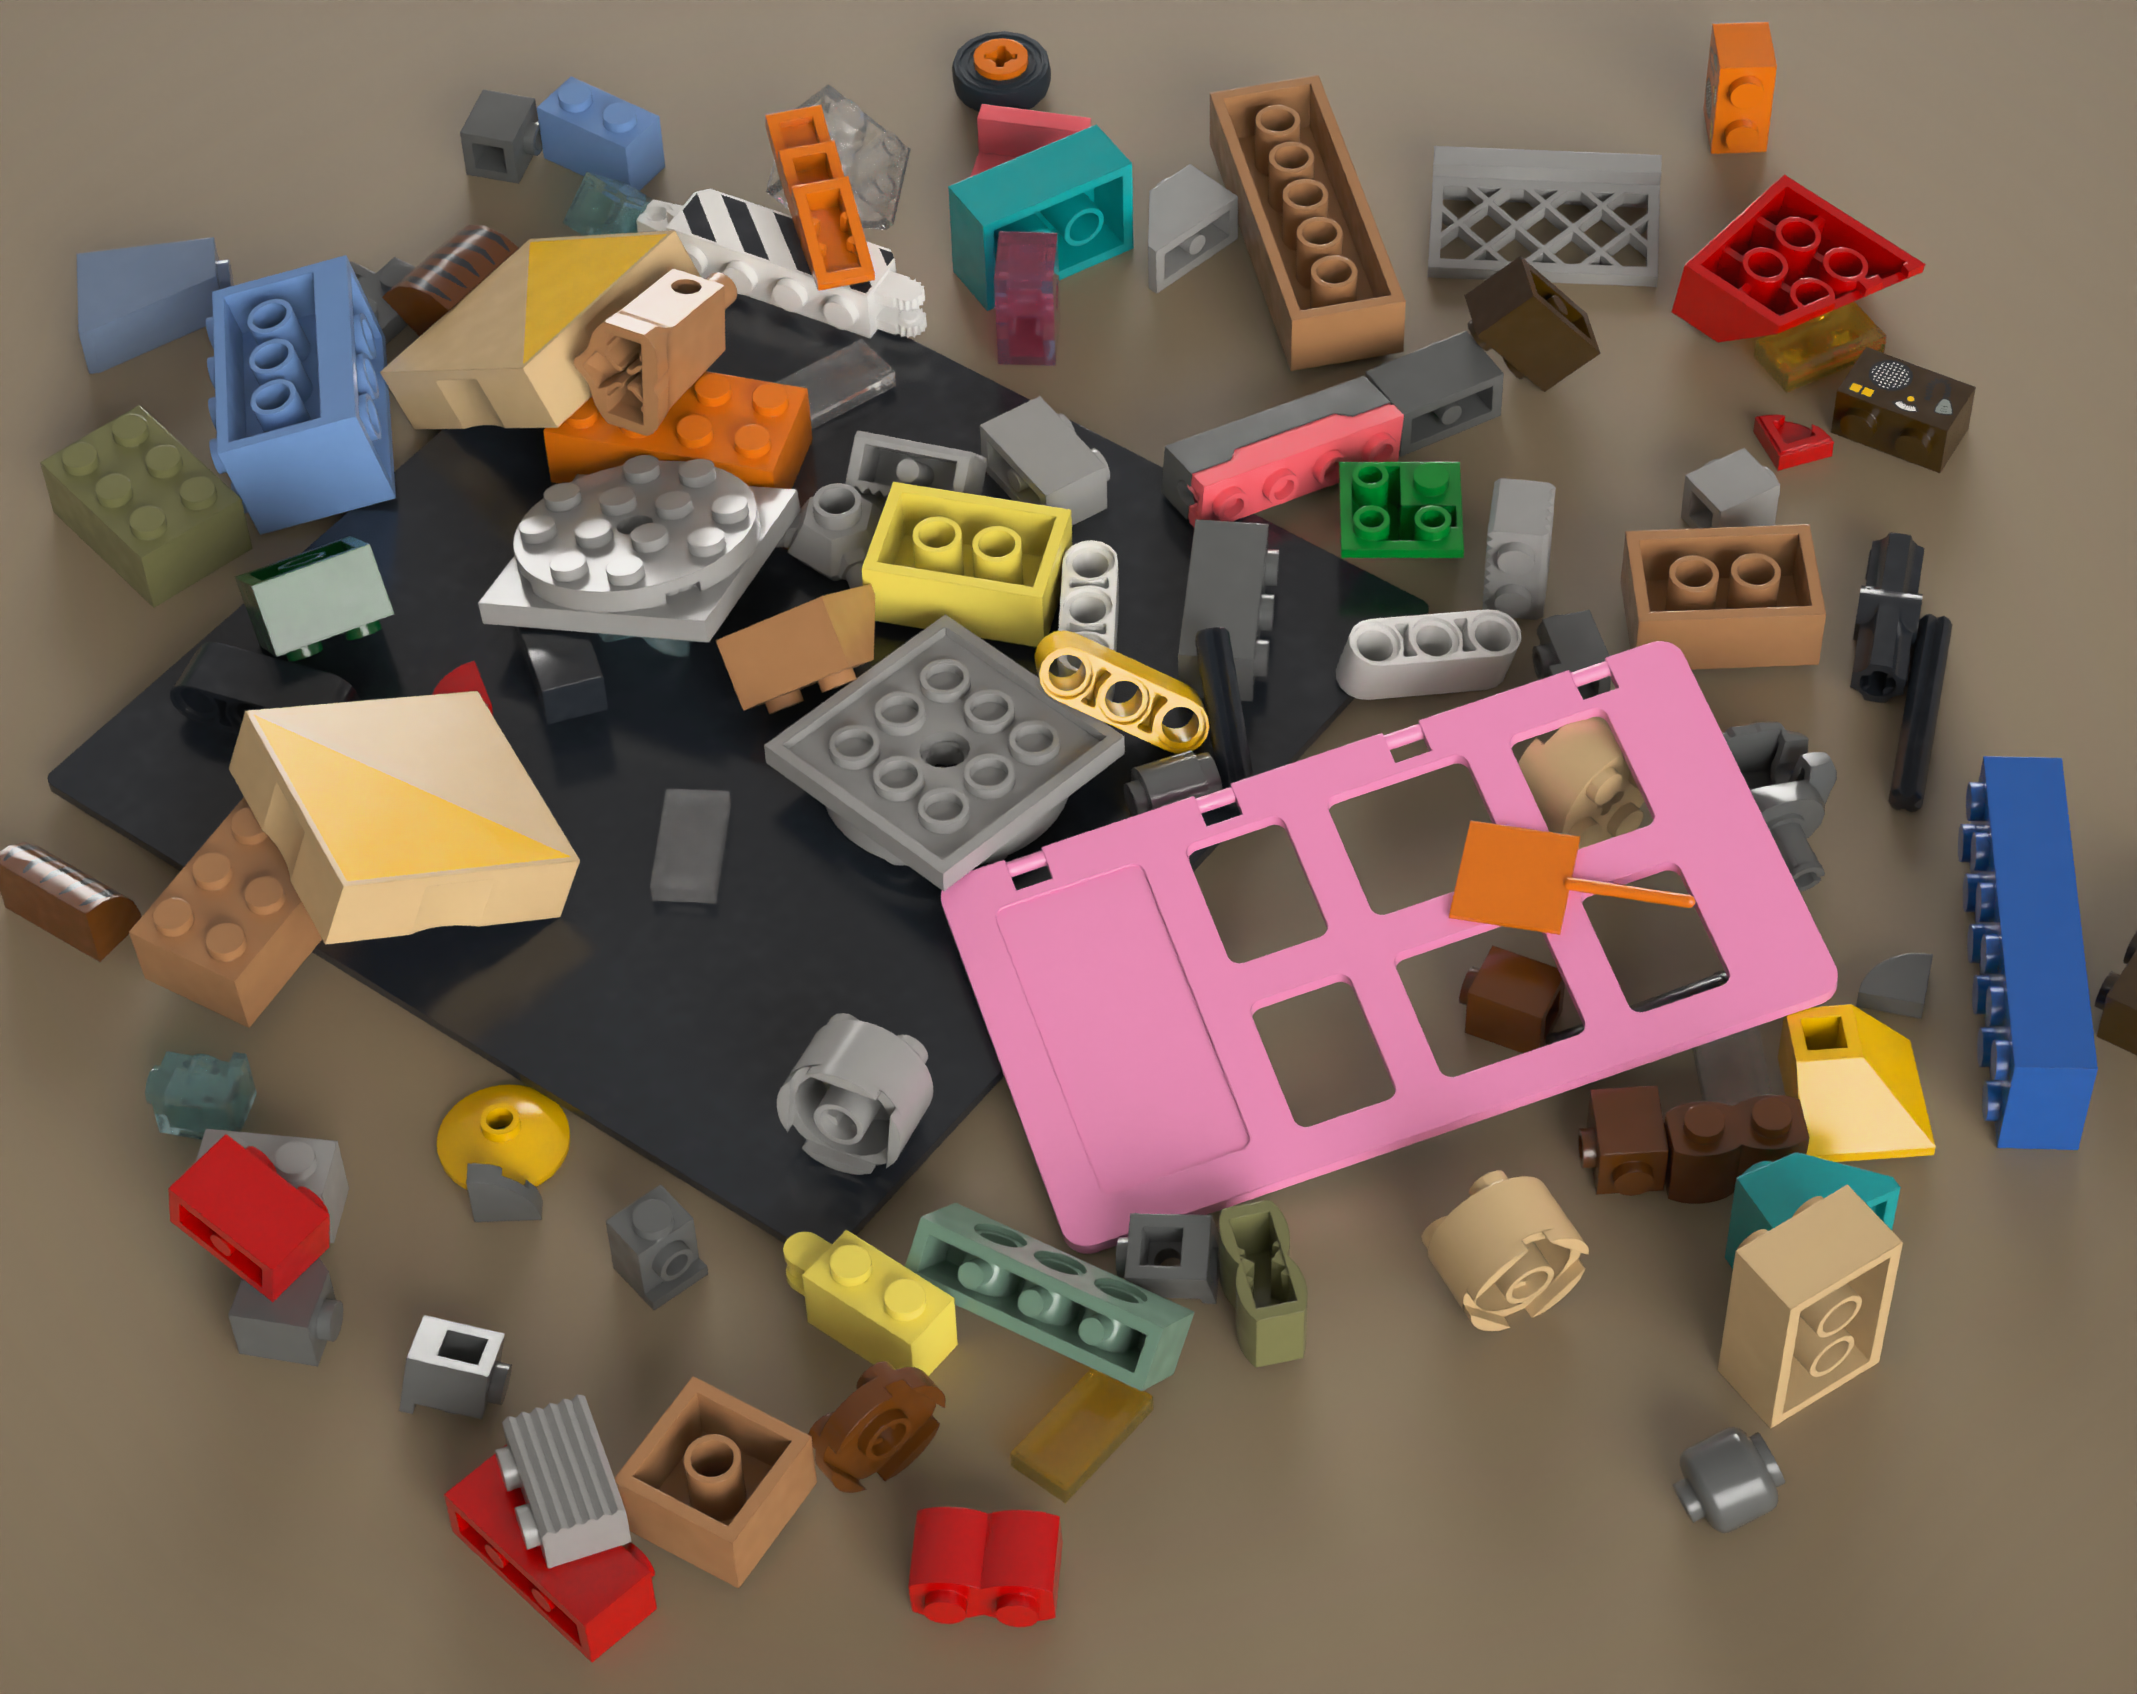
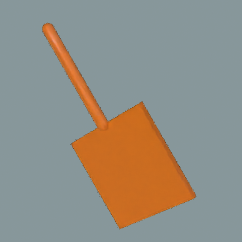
M1470 820L1449 918L1560 935L1570 891L1684 908L1693 907L1695 905V898L1687 894L1573 878L1580 836Z

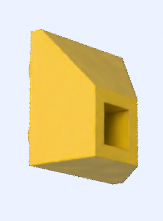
M1852 1004L1811 1007L1783 1018L1777 1058L1785 1096L1800 1099L1810 1137L1807 1155L1833 1162L1934 1155L1935 1142L1911 1041Z

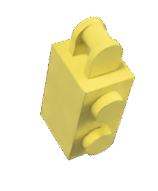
M845 1230L833 1244L812 1232H798L786 1240L783 1252L785 1262L787 1263V1282L792 1289L805 1296L808 1323L873 1365L878 1362L888 1361L895 1369L916 1367L923 1370L929 1376L958 1345L954 1297L853 1233Z

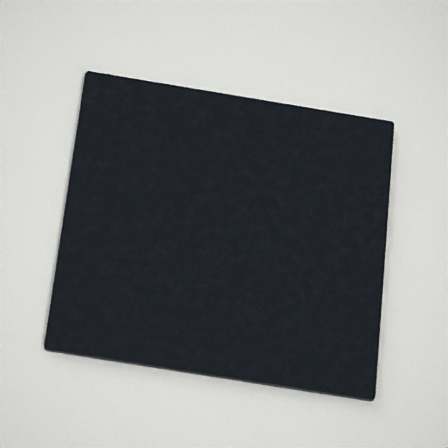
M737 294L736 300L725 310V351L706 370L708 372L808 389L813 440L792 489H797L800 508L820 488L834 483H846L854 437L857 431L969 451L982 456L980 425L1031 401L906 336L901 337L900 334L894 335L878 329L870 339ZM1070 420L1078 437L1090 449L1095 448L1103 455L1110 470V479L1107 481V509L1072 525V545L1082 541H1099L1111 546L1117 554L1119 579L1117 652L1178 680V653L1194 527L1189 523V519L1186 520L1161 493L1163 467ZM482 425L465 429H443L394 472L395 499L350 510L303 551L306 552L348 536L369 543L394 615L380 619L382 629L373 634L354 640H347L345 634L327 638L321 641L324 648L321 652L291 662L341 677L356 690L360 698L359 701L432 695L438 683L448 673L463 664L475 661L492 704L494 719L580 859V863L561 917L480 927L462 925L441 926L418 931L411 935L326 945L321 940L312 953L781 1242L785 1243L790 1236L798 1232H812L831 1244L845 1230L857 1235L996 1086L1004 1075L941 903L942 890L911 867L891 864L855 844L835 825L824 804L766 763L764 749L766 743L848 684L824 693L821 692L818 683L800 690L804 699L803 702L773 714H769L765 704L743 710L716 643V640L811 600L848 590L850 587L847 580L832 581L787 553L788 548L775 547L710 642L587 632L603 674L608 710L547 725L539 697L535 696L513 626L483 624L478 602L515 556L513 546L514 535L523 517L544 498V492L549 487L559 484L551 482L543 433L545 428H504L496 425ZM986 472L981 496L1012 500ZM1252 514L1234 522L1269 524L1268 549L1280 550L1277 586H1266L1265 594L1275 595L1272 631H1261L1260 639L1270 641L1267 677L1256 676L1253 702L1241 701L1253 776L1296 762L1355 699V697L1348 695L1336 680L1337 665L1351 630L1355 625L1368 619L1429 614V606L1424 600ZM1060 601L1049 634L1058 631ZM242 604L52 770L47 778L50 790L54 794L179 871L186 866L244 796L229 770L239 734L199 724L188 719L173 706L170 699L171 689L202 643L206 642L222 643L288 661L286 655L276 657L259 646L245 604ZM875 621L874 660L853 668L856 678L924 629ZM981 638L1039 678L1035 663L1037 647ZM1057 658L1054 659L1049 667V672L1055 676H1058ZM1129 681L1116 682L1112 702L1123 703L1132 699L1137 692L1138 686ZM1201 698L1206 711L1205 699ZM1175 707L1165 714L1162 724L1173 729L1181 728L1190 722L1194 712L1186 707ZM1109 725L1124 736L1125 754L1071 794L1054 823L1036 840L1008 855L1004 859L1005 862L1041 851L1043 846L1132 817L1124 796V784L1131 782V769L1176 755L1177 753L1166 751ZM1209 729L1207 738L1200 747L1192 752L1195 755L1208 752L1215 762ZM937 764L934 767L947 768L956 766L957 764L950 766H942ZM1224 807L1202 813L1206 826L1241 815L1239 810H1226ZM1220 843L1194 851L1189 856L1193 872ZM985 863V864L978 865V866L975 867L973 870L978 869V868H981V867H984V866H987V865H990V864H993V863ZM1047 866L1012 877L1016 891L1052 879ZM835 1014H850L859 1021L882 1027L896 1036H911L923 1044L928 1052V1060L925 1065L933 1082L932 1101L895 1163L886 1168L887 1163L876 1165L871 1174L855 1175L844 1173L816 1161L802 1149L806 1139L798 1132L794 1125L787 1132L777 1112V1096L781 1087L815 1034L823 1026L827 1025Z

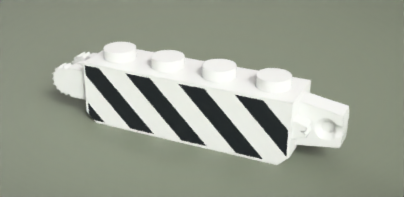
M706 189L694 192L684 205L652 200L636 220L638 232L675 230L701 278L706 279L712 273H723L734 282L737 294L749 296L783 308L786 311L795 312L870 339L878 329L894 335L900 334L901 337L906 336L909 338L912 336L915 338L916 335H921V332H925V327H927L926 313L923 312L922 308L919 309V306L923 305V301H925L924 286H921V282H916V279L910 280V277L896 273L895 259L890 249L867 242L875 271V280L818 291L790 215L713 189Z

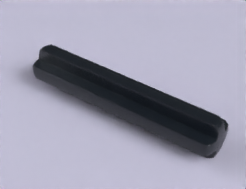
M1213 627L1197 632L1195 646L1215 764L1221 778L1222 788L1226 789L1231 787V783L1252 777L1253 770L1230 634L1225 627ZM1236 802L1223 806L1226 810H1239Z

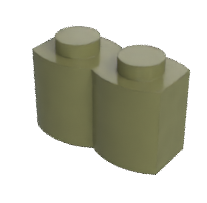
M1270 1199L1222 1209L1219 1220V1278L1226 1298L1236 1309V1337L1241 1351L1256 1368L1303 1358L1306 1350L1308 1291L1300 1268L1290 1258V1232L1283 1213Z

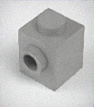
M1745 448L1740 449L1721 459L1711 460L1702 468L1685 475L1681 518L1692 529L1773 526L1776 520L1780 483L1770 468L1762 466Z

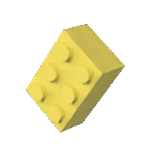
M893 482L862 566L863 585L871 584L875 593V621L926 629L946 614L980 638L1037 647L1043 638L1049 635L1060 601L1063 558L1065 552L1072 546L1071 510Z

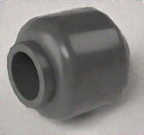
M1728 1427L1682 1452L1680 1468L1684 1479L1673 1484V1487L1693 1523L1705 1517L1715 1530L1721 1533H1729L1772 1511L1778 1503L1777 1487L1785 1484V1479L1760 1433L1757 1432L1748 1436L1740 1428Z

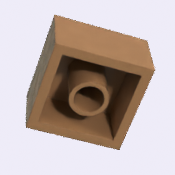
M694 1376L614 1478L626 1510L630 1532L738 1589L817 1484L812 1436Z

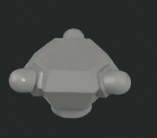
M834 483L820 488L801 507V511L776 547L788 548L787 553L832 581L847 580L850 589L863 586L862 566L887 498L884 496L878 497L873 494H860L854 487L847 484Z

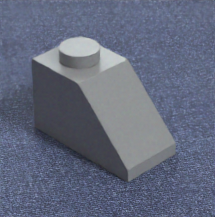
M1191 164L1170 178L1162 180L1155 188L1149 191V289L1156 294L1238 239V196Z

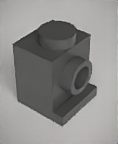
M1590 610L1565 615H1554L1542 619L1537 628L1540 645L1534 646L1532 650L1533 665L1538 680L1568 670L1571 673L1604 662L1605 658L1610 656ZM1609 676L1577 687L1583 700L1610 691L1611 678Z
M661 1184L606 1220L613 1268L653 1310H656L708 1275L707 1265L699 1258L693 1217Z
M1130 1213L1128 1237H1119L1117 1241V1276L1125 1278L1126 1281L1164 1298L1201 1299L1202 1303L1217 1304L1219 1232L1212 1215ZM1169 1258L1181 1260L1180 1266L1160 1265Z
M424 1315L406 1358L399 1411L413 1414L418 1404L443 1410L451 1414H461L483 1419L488 1403L502 1405L507 1393L512 1364L501 1362L505 1334Z

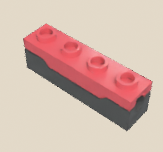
M1361 376L1166 445L1161 493L1186 520L1189 519V523L1193 527H1195V519L1234 522L1339 483V462H1397L1404 414L1395 405H1391V402L1365 376Z

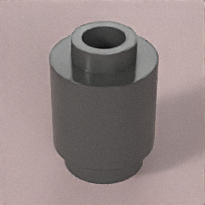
M1191 750L1132 768L1131 782L1124 784V796L1132 817L1192 796L1196 799L1223 790L1221 778L1212 756L1208 752L1195 755Z

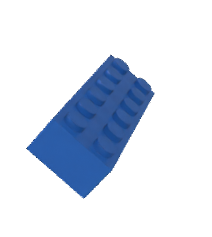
M1983 756L1979 781L1969 782L1967 786L1966 816L1967 820L1971 821V823L1960 824L1958 834L1959 862L1970 863V873L1965 874L1963 881L1964 912H1974L1975 924H1970L1968 929L1969 963H1979L1980 975H1975L1973 980L1974 1015H1984L1985 1027H1980L1978 1032L1977 1059L1979 1067H1989L1990 1081L1985 1080L1983 1085L1984 1121H1994L1997 1148L2078 1150L2098 1066L2062 758Z

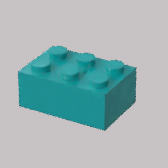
M1097 124L948 186L953 272L987 311L1134 248L1132 162Z

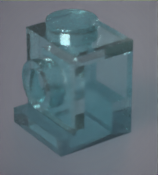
M166 1051L161 1065L152 1067L145 1089L146 1101L148 1104H152L160 1133L200 1140L203 1139L206 1129L241 1132L257 1095L247 1054L234 1052L230 1062L206 1054L186 1055Z

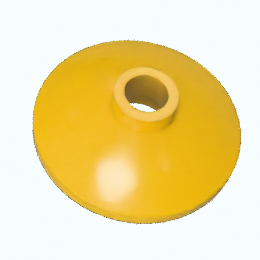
M522 1085L491 1086L466 1096L447 1113L437 1135V1151L444 1171L456 1184L468 1190L466 1184L468 1163L499 1166L502 1168V1176L517 1181L522 1185L527 1180L537 1187L557 1172L563 1164L570 1147L569 1123L563 1109L559 1104L535 1089ZM508 1126L504 1129H496L498 1127Z

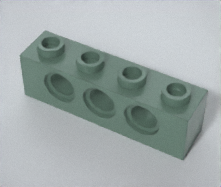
M953 1203L921 1216L905 1264L906 1268L954 1297L955 1305L1140 1391H1144L1174 1374L1195 1313L1186 1307L958 1203Z

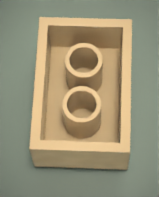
M1848 1184L1825 1198L1816 1196L1809 1199L1797 1209L1792 1218L1770 1231L1766 1229L1755 1231L1739 1245L1735 1252L1718 1371L1770 1429L1880 1361L1903 1242Z

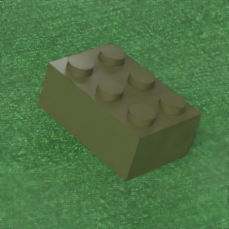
M140 405L40 462L53 512L153 608L253 549L242 499Z

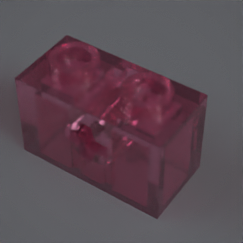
M999 231L994 275L998 364L1056 366L1060 326L1057 233Z

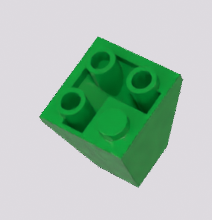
M1339 462L1341 558H1464L1460 462Z

